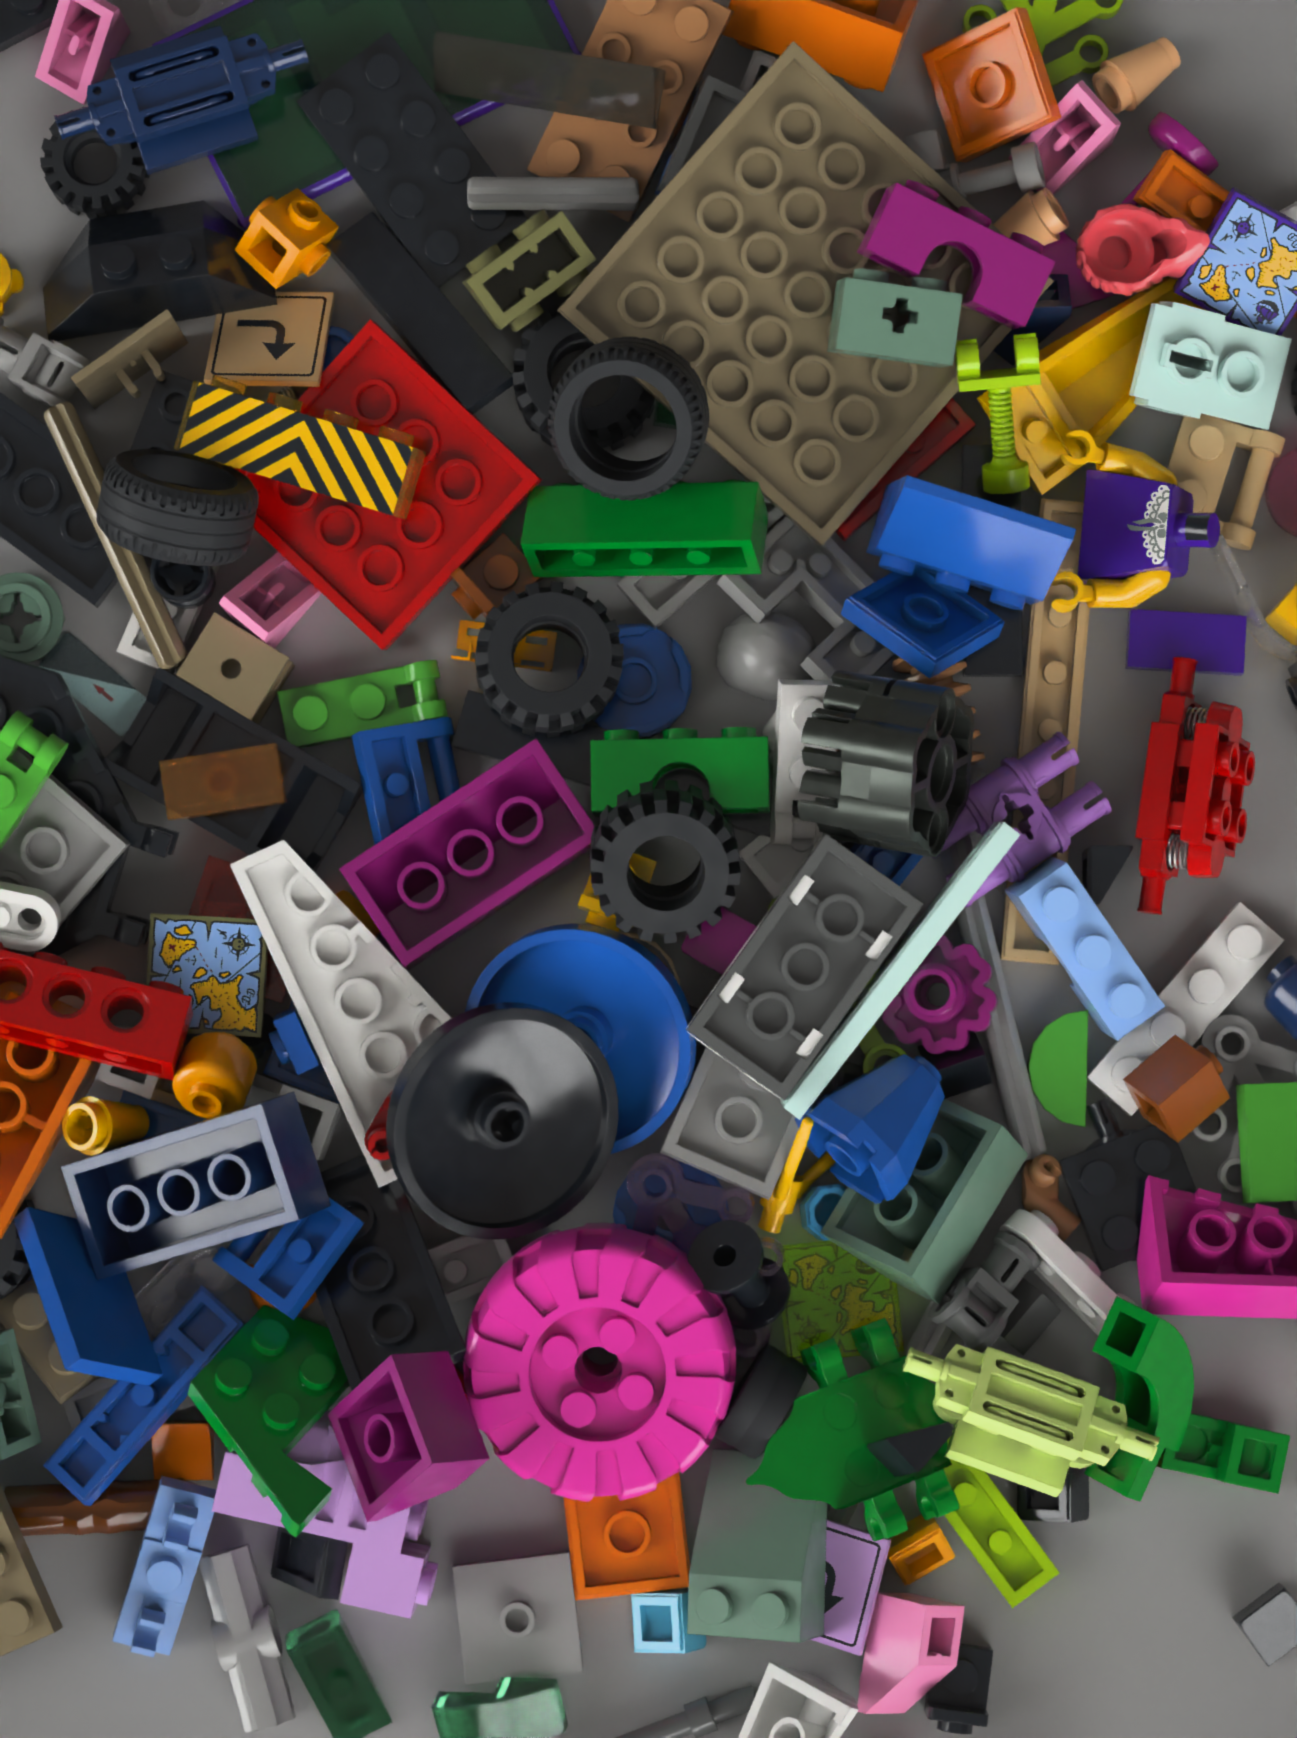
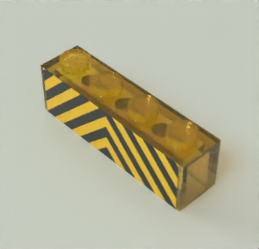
M214 374L210 385L193 381L174 449L406 520L426 452L412 447L414 435L385 426L380 427L378 436L356 430L358 418L329 409L324 410L322 419L300 413L302 401L269 392L266 402L244 396L247 388L246 384Z

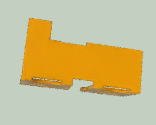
M460 620L456 648L468 651V656L451 655L452 659L475 662V659L471 657L472 652L476 653L478 636L467 635L468 628H483L485 623ZM538 630L527 635L548 638L547 645L525 643V636L518 643L514 653V663H517L514 664L515 668L552 672L557 632ZM522 660L544 662V668L520 664Z

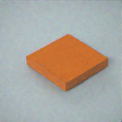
M1016 7L922 54L956 162H969L1062 118L1027 8Z
M679 1472L658 1483L655 1491L635 1498L619 1501L618 1495L593 1496L589 1502L564 1498L575 1601L689 1587L690 1559Z

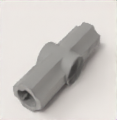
M250 1545L236 1546L201 1557L199 1561L200 1572L214 1616V1620H211L214 1646L223 1671L229 1672L245 1733L264 1730L293 1720L296 1717L294 1704H292L289 1685L280 1660V1656H283L280 1631L271 1605L265 1604Z

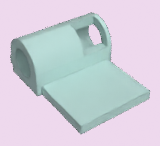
M1159 301V304L1151 303L1129 395L1134 396V404L1141 407L1200 419L1201 414L1269 430L1292 339L1225 322L1226 315L1170 301Z

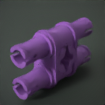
M1056 732L1050 739L1020 759L1013 756L1011 758L1005 757L1001 760L1000 767L970 786L964 810L958 816L940 853L973 831L983 836L993 822H1001L1005 819L1007 811L1012 812L1019 809L1024 819L1018 823L1019 829L1013 828L1021 835L970 899L965 908L970 907L974 901L1006 880L1011 883L1022 881L1025 878L1024 873L1057 851L1059 853L1067 851L1068 846L1071 845L1070 838L1102 816L1111 813L1112 809L1107 797L1084 809V804L1103 792L1093 781L1087 782L1084 787L1052 808L1045 806L1038 796V788L1071 766L1079 764V757L1074 748L1055 760L1051 759L1054 753L1070 743L1061 732ZM950 873L946 876L947 882L954 873Z

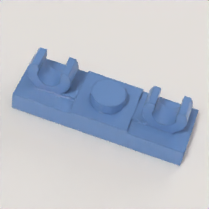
M161 1476L113 1632V1642L131 1646L130 1652L154 1657L155 1652L170 1656L214 1515L212 1507L216 1489Z

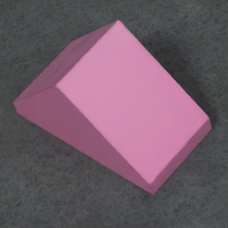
M59 0L35 77L85 105L87 103L88 85L101 82L111 65L110 59L116 57L131 32L120 8L106 0Z
M1083 80L1078 82L1058 103L1062 118L1032 131L1020 144L1036 143L1043 164L1046 188L1053 195L1112 145L1121 125V122ZM1012 154L1008 157L1009 160H1012Z
M277 552L227 592L219 604L227 615L247 632L275 649L322 593Z

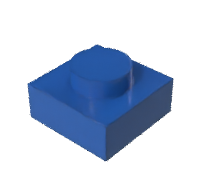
M293 1006L277 1013L273 1020L277 1030L268 1034L281 1064L285 1065L292 1062L297 1075L319 1066L321 1061L296 1007Z

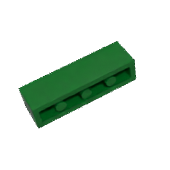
M736 479L710 483L679 481L660 494L640 500L610 499L600 496V493L591 492L589 489L584 488L583 485L569 483L536 486L528 495L520 544L533 577L761 574L769 515L759 482H745Z

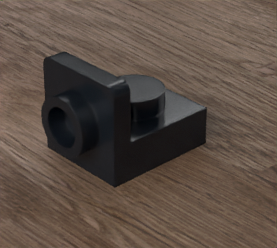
M960 1643L957 1666L926 1693L924 1711L928 1719L937 1721L938 1730L955 1734H972L973 1725L987 1727L989 1714L986 1711L993 1658V1649L991 1647Z

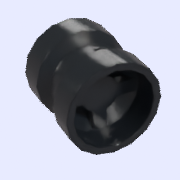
M154 558L150 566L151 581L155 589L172 606L181 609H195L205 604L212 596L216 586V576L212 566L186 565Z

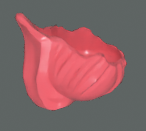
M1133 204L1113 205L1097 210L1092 220L1087 221L1083 226L1079 238H1077V268L1081 269L1082 276L1087 282H1091L1092 287L1096 289L1101 288L1106 293L1113 292L1114 294L1130 296L1134 292L1138 293L1151 289L1154 284L1162 282L1164 277L1172 279L1181 278L1186 270L1203 255L1209 246L1210 239L1206 232L1193 228L1183 218H1165L1150 209Z

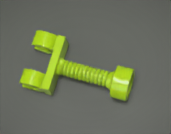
M1036 333L1013 335L1016 368L980 371L977 338L956 340L955 359L959 392L987 390L990 392L988 393L990 398L988 403L990 404V430L992 432L991 438H993L991 440L993 444L992 455L994 456L991 462L982 466L983 491L986 493L1010 494L1027 490L1030 487L1028 462L1018 460L1015 455L1012 397H1010L1012 393L1010 390L1011 387L1041 384Z

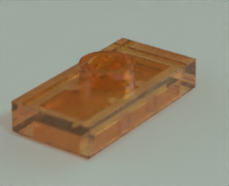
M276 743L159 761L169 821L287 803L279 749Z

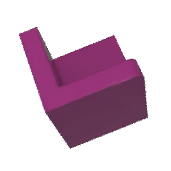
M721 907L722 919L715 926L712 927L707 921L701 923L702 934L692 939L687 935L681 945V951L684 954L718 972L720 977L757 927L724 907Z

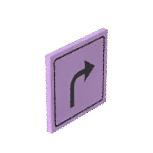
M827 1519L824 1635L810 1640L858 1656L862 1655L891 1539L883 1538L874 1542L869 1532Z

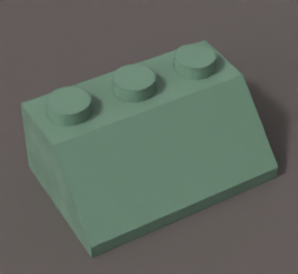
M944 1099L910 1180L893 1200L886 1201L884 1199L881 1203L875 1204L850 1187H847L820 1233L891 1281L939 1304L1027 1158L1028 1153L1003 1125Z

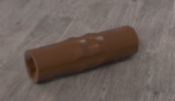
M177 1478V1480L185 1481L184 1478ZM160 1479L113 1480L91 1506L82 1504L63 1484L7 1486L4 1493L23 1536L112 1534L124 1531H145Z

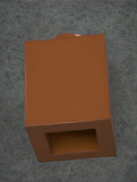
M1177 1035L1171 1037L1123 1079L1142 1117L1177 1143L1230 1099L1219 1076L1224 1071L1223 1067L1215 1055L1203 1045H1199L1195 1049Z

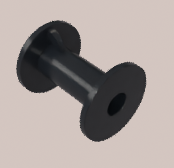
M724 1220L708 1226L698 1234L690 1247L688 1263L703 1283L704 1290L720 1294L727 1309L731 1325L746 1330L765 1327L774 1322L783 1313L789 1302L791 1293L789 1278L777 1262L763 1257L764 1250L761 1239L753 1228L740 1221Z

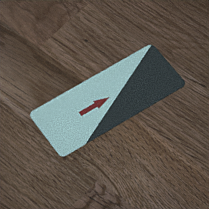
M66 633L60 639V643L56 644L39 664V667L60 673L72 696L119 736L125 735L146 701V697L71 633Z

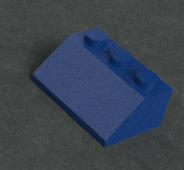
M906 475L886 485L866 553L881 557L878 566L886 570L912 576L914 568L936 574L934 584L940 587L968 593L971 585L990 591V602L1022 611L1025 603L1034 604L1044 600L1070 548L1076 529Z

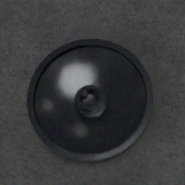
M515 1002L488 1004L468 1010L448 1020L424 1039L404 1065L395 1083L389 1102L386 1122L387 1147L393 1170L399 1183L411 1200L434 1221L449 1230L472 1238L487 1240L509 1239L531 1234L551 1225L569 1213L584 1199L601 1176L611 1155L617 1134L619 1118L617 1089L608 1062L598 1046L580 1028L559 1014L536 1005Z

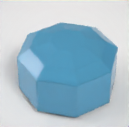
M841 1184L812 1187L799 1204L802 1227L819 1241L829 1240L820 1232L846 1190Z

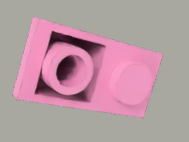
M878 1592L866 1638L863 1666L859 1680L858 1712L864 1714L905 1713L957 1666L965 1606L913 1593Z

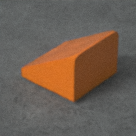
M165 1421L151 1437L154 1479H161V1476L173 1479L184 1478V1480H214V1430L208 1421Z

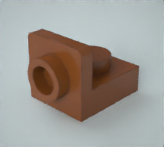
M502 533L463 569L458 567L450 574L453 583L458 587L451 593V596L473 620L480 614L486 618L493 607L498 608L503 603L504 596L513 590L516 594L525 591L526 585L539 583L543 577H533L524 554Z

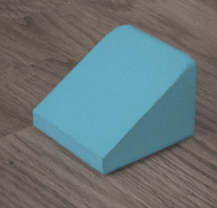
M688 1589L631 1594L634 1653L685 1654L705 1648L707 1642L706 1635L687 1634Z

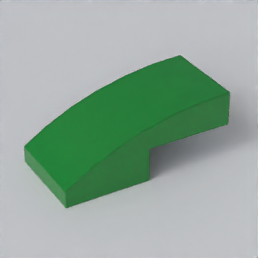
M1191 1413L1179 1451L1176 1452L1164 1448L1157 1467L1279 1494L1290 1435Z

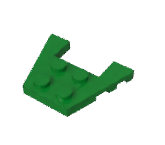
M263 1305L190 1382L188 1395L230 1452L235 1450L252 1473L251 1482L262 1497L269 1496L282 1514L281 1523L294 1537H297L329 1501L332 1488L288 1457L287 1454L345 1392L350 1384L329 1328L299 1317L292 1320L280 1310Z

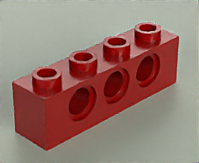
M0 942V985L7 981H17L26 987L24 992L15 999L5 1000L0 998V1038L173 1081L193 1017L192 996L184 995V991L180 987L168 982L151 981L149 986L127 981L124 974L111 968L95 966L91 968V971L70 967L65 959L51 953L35 952L33 957L10 952V949L4 948L2 942ZM66 995L77 996L84 1001L83 1006L72 1014H61L52 1008L59 998ZM126 1009L134 1010L142 1016L141 1021L136 1026L128 1029L118 1028L110 1022L117 1012Z

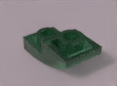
M501 1677L494 1693L438 1691L431 1706L440 1738H551L565 1733L568 1727L557 1679Z

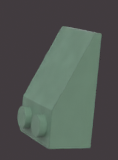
M713 1449L689 1570L687 1634L797 1643L824 1635L827 1503L816 1500L793 1499L766 1485H747V1478L757 1471L763 1461L765 1451L754 1459L735 1449Z

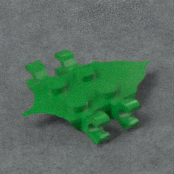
M885 1318L851 1330L858 1352L871 1367V1369L848 1377L841 1352L834 1338L800 1350L803 1364L807 1368L808 1374L818 1384L819 1389L803 1395L794 1401L793 1410L789 1418L771 1436L761 1465L746 1480L747 1485L770 1486L790 1498L822 1501L830 1504L834 1509H844L864 1502L865 1522L874 1542L883 1538L888 1539L908 1530L905 1516L896 1501L892 1489L914 1480L916 1483L917 1505L925 1521L960 1509L956 1494L944 1471V1468L952 1465L950 1459L944 1457L948 1440L919 1472L901 1477H894L867 1448L869 1443L946 1423L937 1415L932 1405L935 1396V1385L926 1378L909 1372H903V1365L907 1355L899 1356L891 1328Z

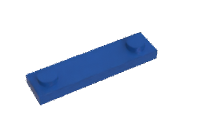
M202 1285L151 1342L163 1375L150 1386L118 1380L43 1466L82 1504L91 1506L187 1398L190 1382L246 1323L209 1288Z

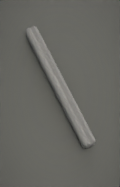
M970 834L941 853L946 876L954 873L973 850ZM985 895L974 901L970 907H964L957 916V923L962 943L971 944L976 947L981 957L993 969V975L986 987L996 993L998 1005L995 1011L991 1013V1025L984 1033L1008 1131L1028 1153L1025 1159L1027 1161L1034 1159L1038 1155L1046 1154L1047 1148Z

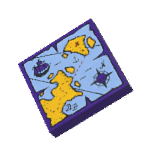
M1233 187L1206 231L1210 239L1209 246L1203 255L1176 281L1173 290L1174 293L1208 311L1226 315L1225 320L1230 323L1281 336L1297 311V221Z

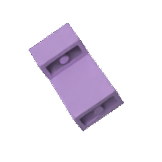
M327 1410L287 1454L288 1457L332 1488L329 1501L302 1532L353 1543L340 1603L411 1619L418 1604L427 1606L429 1599H431L439 1565L438 1563L428 1561L431 1546L409 1541H417L418 1536L422 1533L429 1500L378 1521L367 1522L328 1417L330 1410ZM227 1450L222 1463L212 1512L284 1527L281 1523L282 1514L269 1496L263 1498L251 1482L252 1473L235 1450L232 1452Z

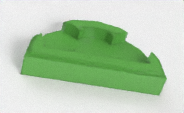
M1088 1010L1063 1014L1046 1025L1032 1043L1027 1062L1033 1095L1036 1096L1043 1109L1060 1122L1080 1127H1086Z

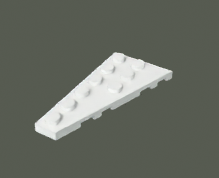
M282 840L231 863L230 867L375 1181L380 1188L397 1180L390 1159L380 1161L370 1156V1152L365 1146V1134L387 1095L393 1091L395 1083L412 1053L434 1030L452 1018L287 842Z

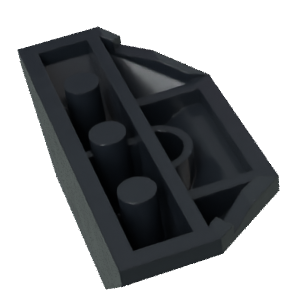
M204 200L92 218L87 222L43 287L47 336L49 341H60L140 328L166 309H168L177 322L277 305L276 289L235 251L245 232Z

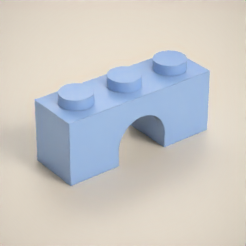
M1051 856L1026 874L1022 881H1016L1004 890L1034 935L1049 947L1072 980L1069 986L1085 1009L1088 1010L1089 1015L1101 1032L1118 1041L1165 1007L1067 862Z

